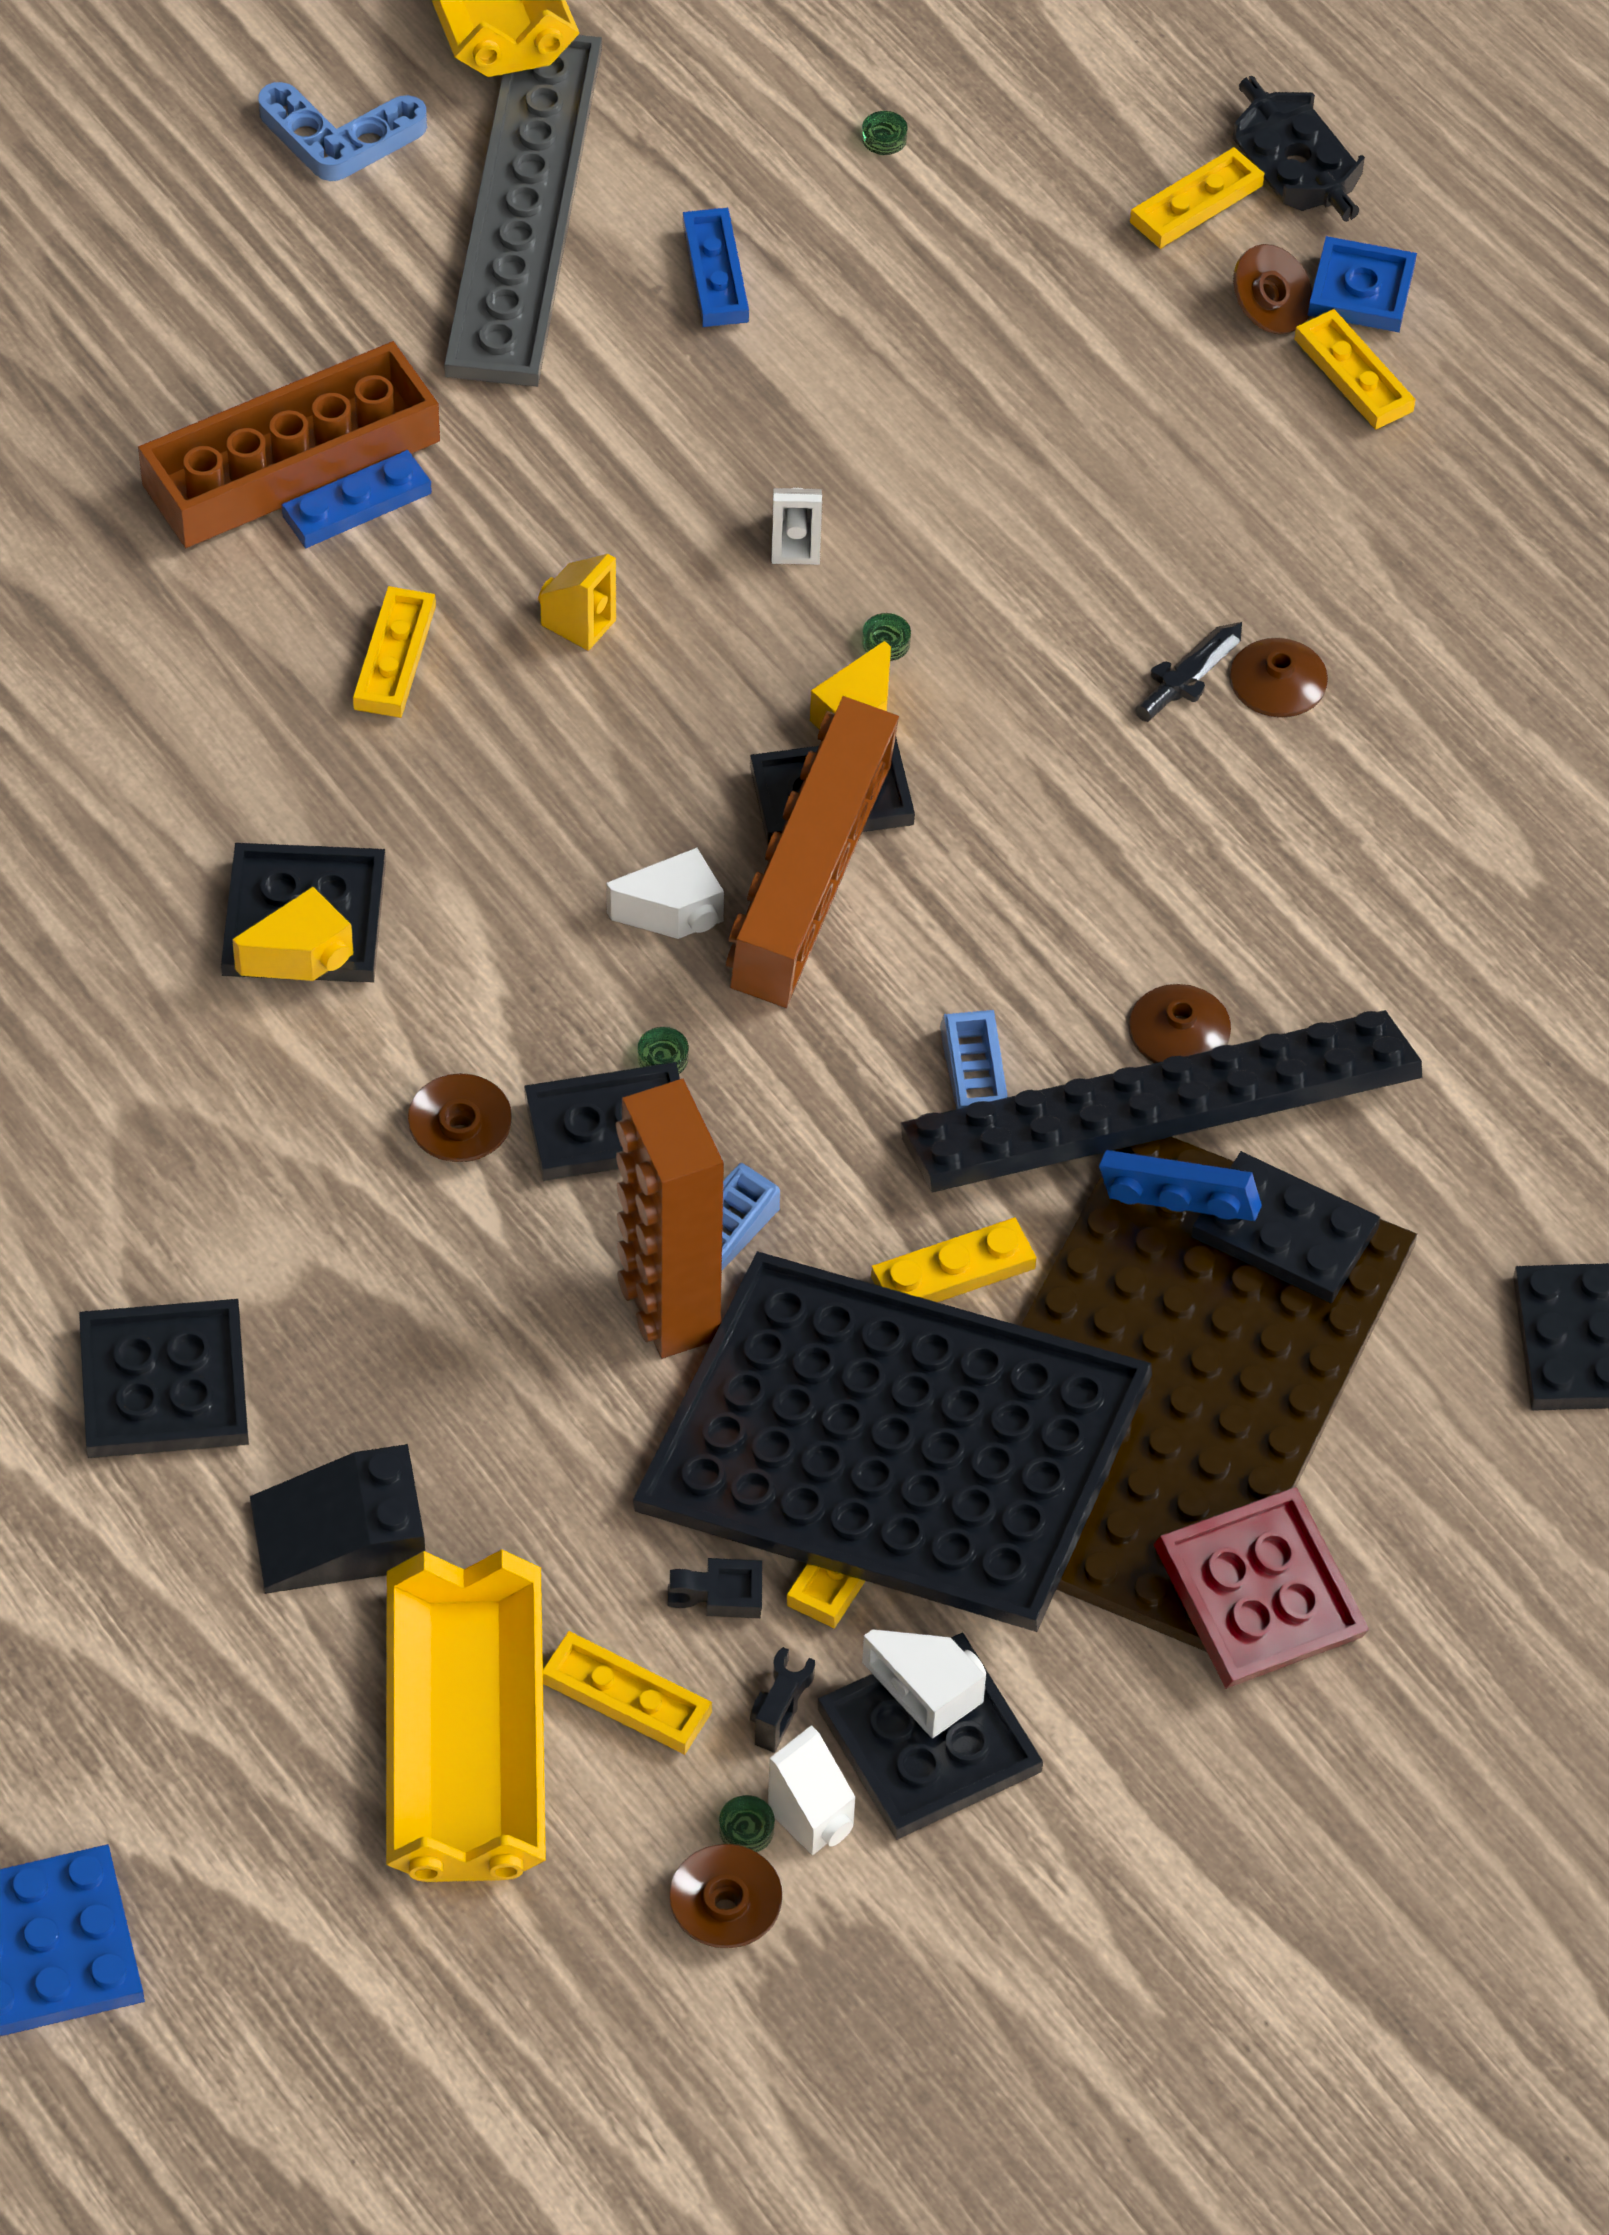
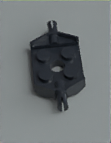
M1249 76V80L1247 77L1244 78L1239 84V90L1243 92L1251 104L1234 123L1233 140L1247 158L1264 172V179L1285 205L1300 211L1324 205L1325 208L1332 205L1343 221H1349V217L1351 220L1354 219L1359 213V207L1355 205L1347 194L1353 191L1363 174L1365 157L1363 155L1358 156L1356 162L1313 109L1315 99L1313 92L1269 93L1264 91L1254 76ZM1290 156H1300L1307 161L1301 163L1298 160L1287 158Z

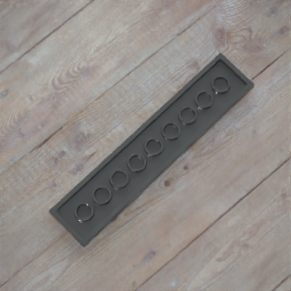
M578 35L551 65L503 74L444 364L445 377L535 387L539 385L602 52V37Z

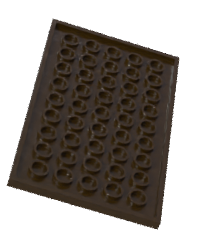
M1174 1137L1114 1150L1116 1152L1227 1169L1234 1162ZM1101 1175L1021 1326L1151 1363L1152 1376L1056 1590L1207 1652L1153 1544L1162 1535L1297 1486L1415 1247L1418 1233L1380 1219L1378 1230L1333 1303L1330 1304L1192 1238L1193 1225L1201 1213L1192 1211L1176 1212L1166 1207L1141 1203L1126 1204L1116 1199H1110Z

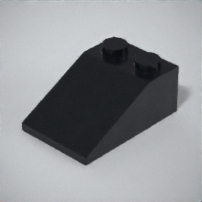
M408 1444L353 1452L250 1496L265 1594L387 1575L388 1570L425 1551L424 1531Z

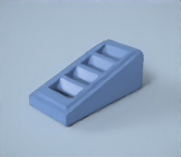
M994 1010L944 1014L940 1024V1031L956 1109L967 1107L978 1101L990 1102L1007 1098ZM981 1036L983 1042L959 1045L958 1038ZM985 1053L986 1060L964 1062L961 1060V1055ZM989 1070L990 1077L964 1079V1072ZM989 1087L993 1089L994 1096L967 1098V1089Z
M739 1163L723 1181V1226L733 1233L729 1236L722 1232V1270L780 1210L779 1187L743 1163ZM732 1206L746 1216L742 1219L728 1209Z

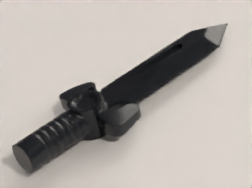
M1242 622L1216 627L1174 666L1176 671H1170L1171 663L1168 661L1151 669V677L1159 682L1160 686L1136 707L1135 712L1142 721L1149 722L1171 701L1179 700L1182 697L1191 702L1198 701L1205 689L1204 682L1199 680L1241 642ZM1197 681V682H1196L1195 684H1193V685H1188V684L1191 683V682Z

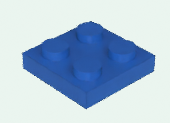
M1326 236L1310 299L1308 316L1318 317L1335 309L1347 323L1400 333L1417 253Z

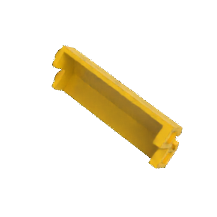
M432 0L454 57L487 77L549 66L580 34L566 0Z
M503 1549L466 1569H462L423 1551L387 1571L386 1865L407 1873L412 1879L422 1882L515 1879L521 1876L524 1871L546 1861L541 1567Z

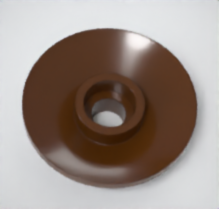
M1270 244L1254 246L1240 256L1234 269L1233 285L1237 301L1249 320L1262 330L1273 334L1291 333L1296 330L1297 326L1305 323L1309 317L1308 311L1312 288L1307 273L1299 261L1283 248Z
M1267 638L1249 644L1237 654L1231 666L1230 682L1238 699L1253 711L1271 717H1292L1311 710L1321 701L1326 692L1328 675L1322 659L1308 646L1286 638Z
M1170 984L1149 991L1137 1001L1131 1012L1129 1030L1131 1039L1138 1051L1149 1061L1158 1063L1172 1056H1189L1210 1051L1220 1045H1228L1231 1034V1021L1224 1005L1211 993L1191 985ZM1176 1016L1186 1017L1187 1019H1179Z
M450 1074L432 1080L417 1092L408 1112L409 1129L418 1146L431 1156L450 1162H469L491 1154L505 1141L512 1123L510 1103L503 1091L491 1081L472 1074ZM457 1125L467 1126L466 1128L462 1129L453 1128Z
M712 1845L696 1851L678 1867L670 1886V1906L678 1925L694 1940L715 1948H737L755 1942L773 1927L782 1907V1886L774 1867L759 1853L739 1845ZM721 1900H730L736 1907L724 1910L716 1907V1904Z

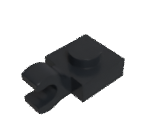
M708 1558L707 1572L672 1569L670 1570L667 1606L672 1608H689L698 1603L706 1602V1616L760 1619L762 1611V1560Z
M785 1647L781 1648L774 1657L773 1677L775 1682L769 1692L760 1691L750 1714V1721L755 1722V1745L773 1753L776 1752L798 1709V1700L801 1694L812 1684L815 1676V1660L809 1658L805 1667L798 1672L786 1669L789 1661V1649Z

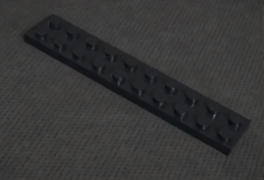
M1386 1010L1378 1012L1367 1011L1353 1018L1331 1023L1319 1022L1312 1024L1308 1028L1284 1034H1267L1258 1040L1236 1045H1220L1202 1053L1189 1056H1172L1163 1062L1137 1068L1125 1067L1107 1075L1089 1079H1073L1066 1084L1051 1088L1025 1090L1016 1096L990 1102L978 1101L956 1110L943 1113H926L917 1119L900 1122L902 1140L931 1193L1100 1154L1106 1150H1117L1422 1078V1060Z

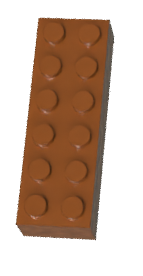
M392 341L138 446L142 485L186 549L281 509L282 504L401 452L409 450L410 453H414L440 442L439 403L395 342Z
M842 696L835 713L826 712L817 739L821 740L817 752L809 751L801 771L800 779L804 781L799 793L792 791L786 803L782 818L786 822L782 833L777 831L773 833L765 854V860L768 863L764 874L757 872L751 883L747 896V901H750L746 915L739 913L733 924L729 937V942L733 944L726 961V966L733 968L730 988L784 1008L788 1007L864 830L869 814L873 809L890 769L899 720L898 715Z
M683 1078L623 1097L622 1121L616 1122V1130L622 1146V1151L616 1154V1159L623 1181L616 1185L618 1197L623 1211L617 1213L618 1226L623 1237V1241L617 1242L618 1254L623 1265V1269L617 1271V1277L624 1298L627 1301L634 1299L640 1311L636 1313V1318L645 1342H654L661 1359L711 1343L721 1324L724 1162Z

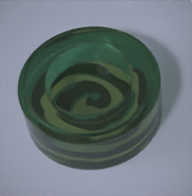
M874 112L863 121L862 142L873 153L879 155L895 154L901 151L907 143V122L901 115L895 112Z
M881 613L869 618L863 626L862 645L865 652L867 653L883 641H886L891 646L890 661L902 658L909 651L911 644V628L904 618L892 613Z
M656 1027L648 1030L641 1036L638 1042V1063L640 1067L676 1062L680 1074L688 1064L689 1045L686 1037L680 1031L670 1027Z
M751 1795L738 1796L723 1806L719 1815V1834L724 1844L744 1846L759 1852L769 1845L774 1836L775 1817L773 1810L761 1798Z

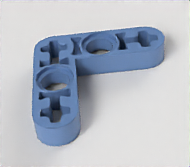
M274 82L266 85L258 94L261 120L316 176L327 181H338L354 174L420 138L427 129L426 105L419 98L410 95L393 98L336 129L290 84ZM286 105H287L288 116H287V114H286V110L283 108V107L286 106ZM306 126L317 130L315 134L304 137L294 133L296 129ZM366 133H374L379 135L381 139L374 143H364L358 140V137ZM324 146H325V153L328 155V157H326V158H324V149H323Z

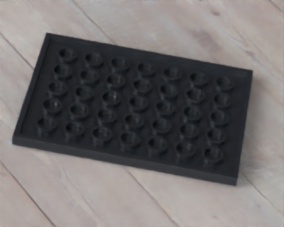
M757 1251L633 1498L635 1512L1038 1632L1151 1379V1363Z

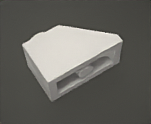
M773 488L772 564L820 565L822 489Z
M698 848L606 883L607 914L612 921L677 939L695 932H705L715 924L723 922L724 891Z
M873 1629L864 1635L862 1663L932 1739L983 1703L986 1681L984 1666L973 1652L969 1650L963 1651L950 1637Z
M811 1725L770 1757L768 1812L812 1856L826 1844L835 1846L850 1833L854 1825L855 1795L821 1735Z

